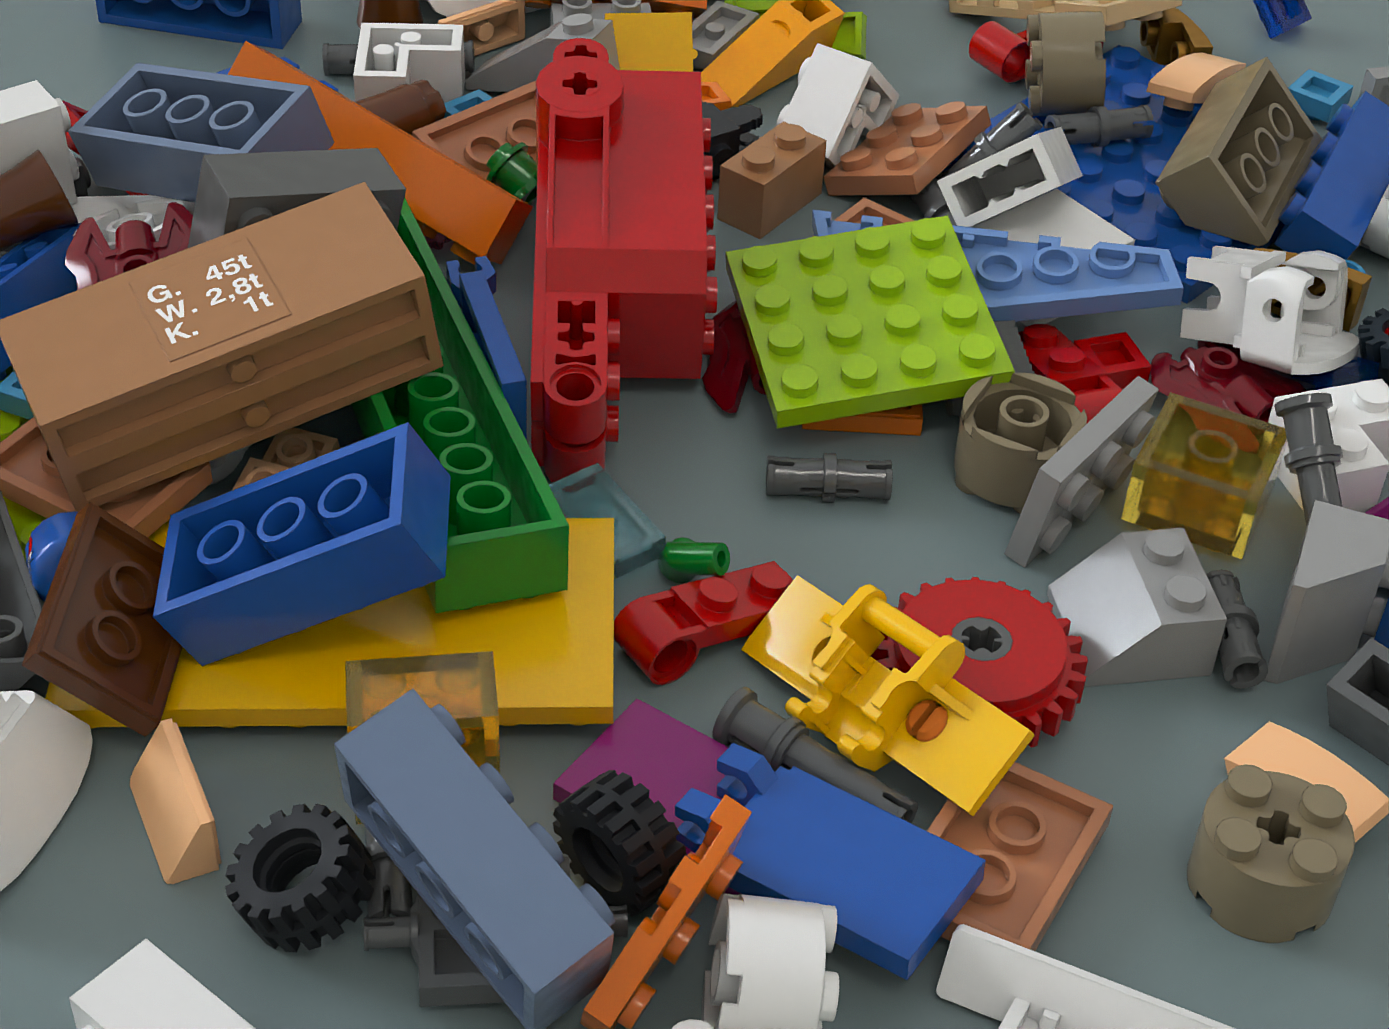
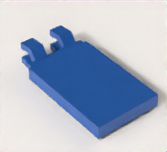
M487 256L475 257V272L460 273L458 260L446 261L447 283L527 440V380L493 297V294L496 292V271Z
M732 743L717 759V771L726 775L717 784V796L723 798L726 794L752 812L737 847L732 854L743 861V864L728 887L745 895L835 906L837 909L835 943L905 980L909 979L984 879L985 859L795 766L790 770L780 766L774 772L764 755ZM691 788L675 805V816L684 821L677 828L680 833L676 836L677 841L683 843L685 847L696 853L711 822L710 816L721 800Z

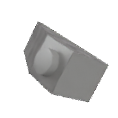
M585 13L567 16L551 27L486 60L464 80L466 90L480 89L482 91L509 92L536 81L539 72L550 62H553L555 48L561 42L574 38L592 39L601 43L607 49L609 63L617 70H620L613 21L593 19L590 14Z

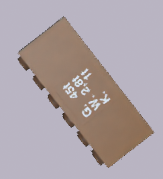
M365 182L0 319V339L72 504L78 512L89 502L101 506L444 366L425 275Z

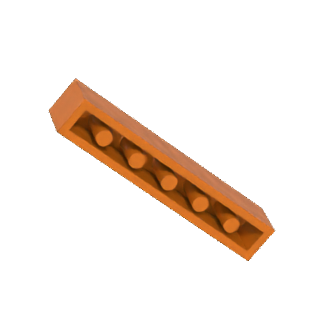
M247 41L244 42L228 75L310 86L335 142L328 150L378 148L405 186V199L423 235L434 239L438 232L454 241L450 248L451 252L474 265L475 257L487 256L491 262L502 264L533 206L269 51Z

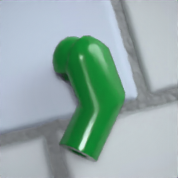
M685 537L667 542L658 558V568L668 580L675 583L690 582L696 575L721 576L727 572L730 565V552L726 544L722 542H695Z

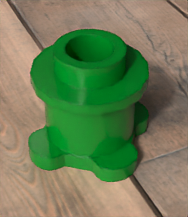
M509 142L505 143L495 151L486 164L490 169L487 180L498 184L502 189L531 205L537 198V162L527 153L528 146L525 143L521 142L514 147Z

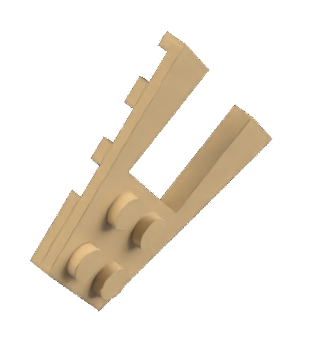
M948 0L949 12L1018 19H1027V15H1038V13L1102 11L1105 31L1123 29L1125 21L1131 19L1138 21L1159 19L1163 16L1162 11L1182 6V0Z

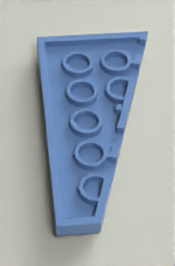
M812 210L814 236H825L862 230L868 227L883 226V217L862 215L860 224L832 220V212ZM952 225L993 321L1015 320V322L1181 305L1184 287L1169 249L1099 242L1092 249L1060 246L1061 237L1039 235L1038 243L1008 240V231Z

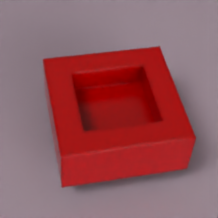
M1127 332L1074 340V344L1107 373V376L1121 389L1126 388L1137 376L1148 382L1152 366Z

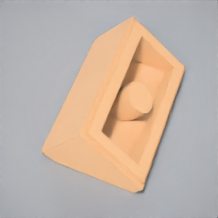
M498 0L441 19L437 24L463 25L464 42L473 40L474 56L525 39V0Z
M172 718L160 721L132 772L130 788L163 880L167 884H175L219 870V864L222 863L215 819L177 722L173 723Z

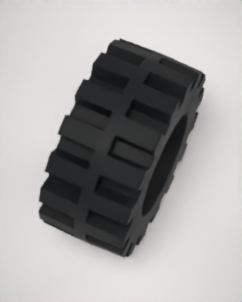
M608 770L558 804L559 806L555 808L553 816L557 819L553 822L554 832L562 838L557 843L561 852L569 856L571 860L570 869L574 875L580 874L584 879L583 885L587 883L592 886L608 906H622V904H626L627 914L633 917L658 901L669 882L668 880L683 857L687 855L685 845L676 839V836L680 833L675 823L668 822L663 815L667 810L659 800L654 803L649 798L650 790L642 783L634 786L632 777L624 772L617 775L615 770Z
M299 804L293 806L291 815L286 816L280 810L270 815V825L263 828L257 824L248 832L253 839L248 845L239 843L233 853L239 862L228 865L225 875L231 882V884L225 886L227 897L231 900L235 910L267 945L274 949L280 945L285 952H297L301 942L308 950L321 947L322 936L328 934L334 940L343 934L344 930L341 924L346 919L355 923L363 911L358 906V903L360 901H370L374 889L368 881L376 879V868L370 861L373 859L358 835L335 810L331 812L325 805L315 804L311 811L306 804ZM317 864L307 879L294 888L285 890L297 874L307 867Z

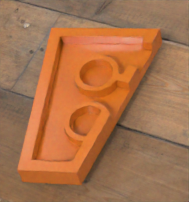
M724 795L710 816L711 822L702 844L695 854L690 852L683 857L656 903L659 907L651 918L646 916L637 927L583 1009L580 1024L587 1029H614L618 1023L626 1029H632L657 992L646 981L662 957L673 965L678 962L701 926L692 920L690 916L704 895L708 894L718 901L721 894H724L741 868L743 861L732 854L752 812L728 795Z

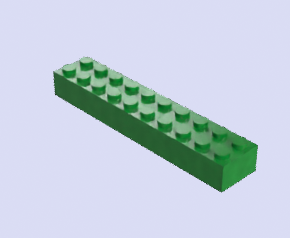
M404 197L397 233L425 275L444 366L352 403L351 406L365 439L408 422L451 476L446 577L425 585L435 613H442L453 610H467L475 606L519 598H533L542 594L568 590L569 524Z

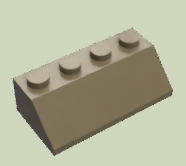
M1265 57L1215 83L1155 183L1159 187L1164 203L1176 211L1185 225L1260 247L1268 243L1279 223L1278 218L1283 208L1295 192L1294 186L1311 161L1310 157L1322 138L1268 57Z

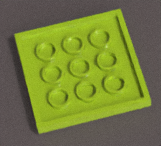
M948 216L924 218L917 221L880 227H868L862 230L813 236L806 239L759 245L725 252L726 271L777 429L964 397L968 389L981 379L993 376L992 384L1008 383L1011 380L1012 374L1015 373Z

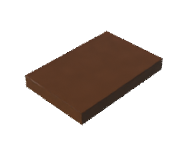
M89 502L75 517L22 666L146 737L158 727L162 719L182 651V646L153 618L165 548L97 505Z

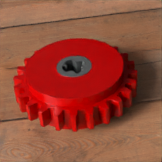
M952 577L945 578V583L931 586L926 582L921 584L920 592L916 596L906 592L900 594L898 608L895 607L896 609L939 637L950 635L964 644V660L952 678L1031 730L1035 736L1028 746L1032 748L1038 745L1040 731L1054 737L1059 733L1061 720L1071 722L1074 717L1076 704H1080L1087 677L1085 676L1088 659L1087 656L1080 654L1083 643L1081 636H1068L1071 621L1068 618L1057 619L1052 613L1053 605L1050 602L1041 603L1031 596V591L1024 589L1021 591L1006 585V582L980 580L979 577H972L971 580L956 581ZM882 633L885 638L871 657L891 671L893 668H897L901 672L907 673L920 657Z

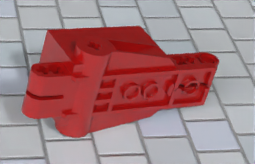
M574 38L561 42L554 50L553 62H550L539 72L536 80L537 204L530 379L531 450L539 466H544L546 476L551 482L561 488L571 490L586 489L596 484L604 475L606 467V442H618L619 405H607V401L620 400V378L701 379L702 355H713L714 319H705V313L717 312L718 293L717 277L707 276V272L715 271L716 237L715 235H707L709 230H713L714 195L707 194L708 190H712L713 162L712 156L704 155V152H710L711 118H702L701 72L617 70L609 63L607 49L601 43L586 38Z

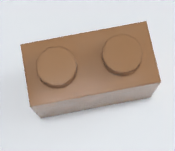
M783 121L720 165L717 219L758 239L763 238L822 194L827 140L805 131L799 125Z

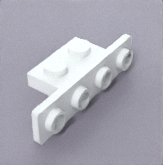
M965 924L959 925L952 934L936 988V993L940 998L1001 1021L998 1029H1236Z

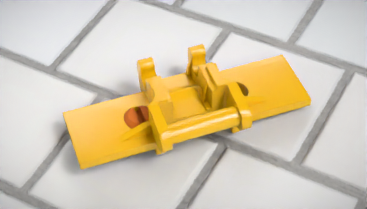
M797 575L741 648L745 654L810 699L809 702L804 703L797 697L790 698L785 704L787 714L791 717L795 716L806 724V728L820 732L834 742L839 752L853 763L875 772L891 761H894L971 816L975 815L1035 736L1031 730L952 678L965 657V647L962 642L950 635L939 637L887 603L885 593L871 584L860 587L842 605ZM882 633L920 657L907 673H903L897 668H893L891 671L871 657L885 638Z

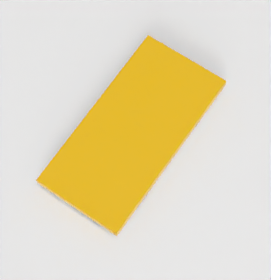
M566 518L569 524L568 590L542 594L533 598H519L475 606L467 610L435 613L425 586L204 666H201L182 647L161 721L172 718L173 723L177 722L178 727L291 726L300 728L306 726H359L414 688L430 709L437 704L442 705L452 715L458 725L515 726L518 724H570L582 726L587 724H613L614 518ZM169 520L148 537L164 548ZM49 682L45 699L89 724L90 729L97 727H127Z

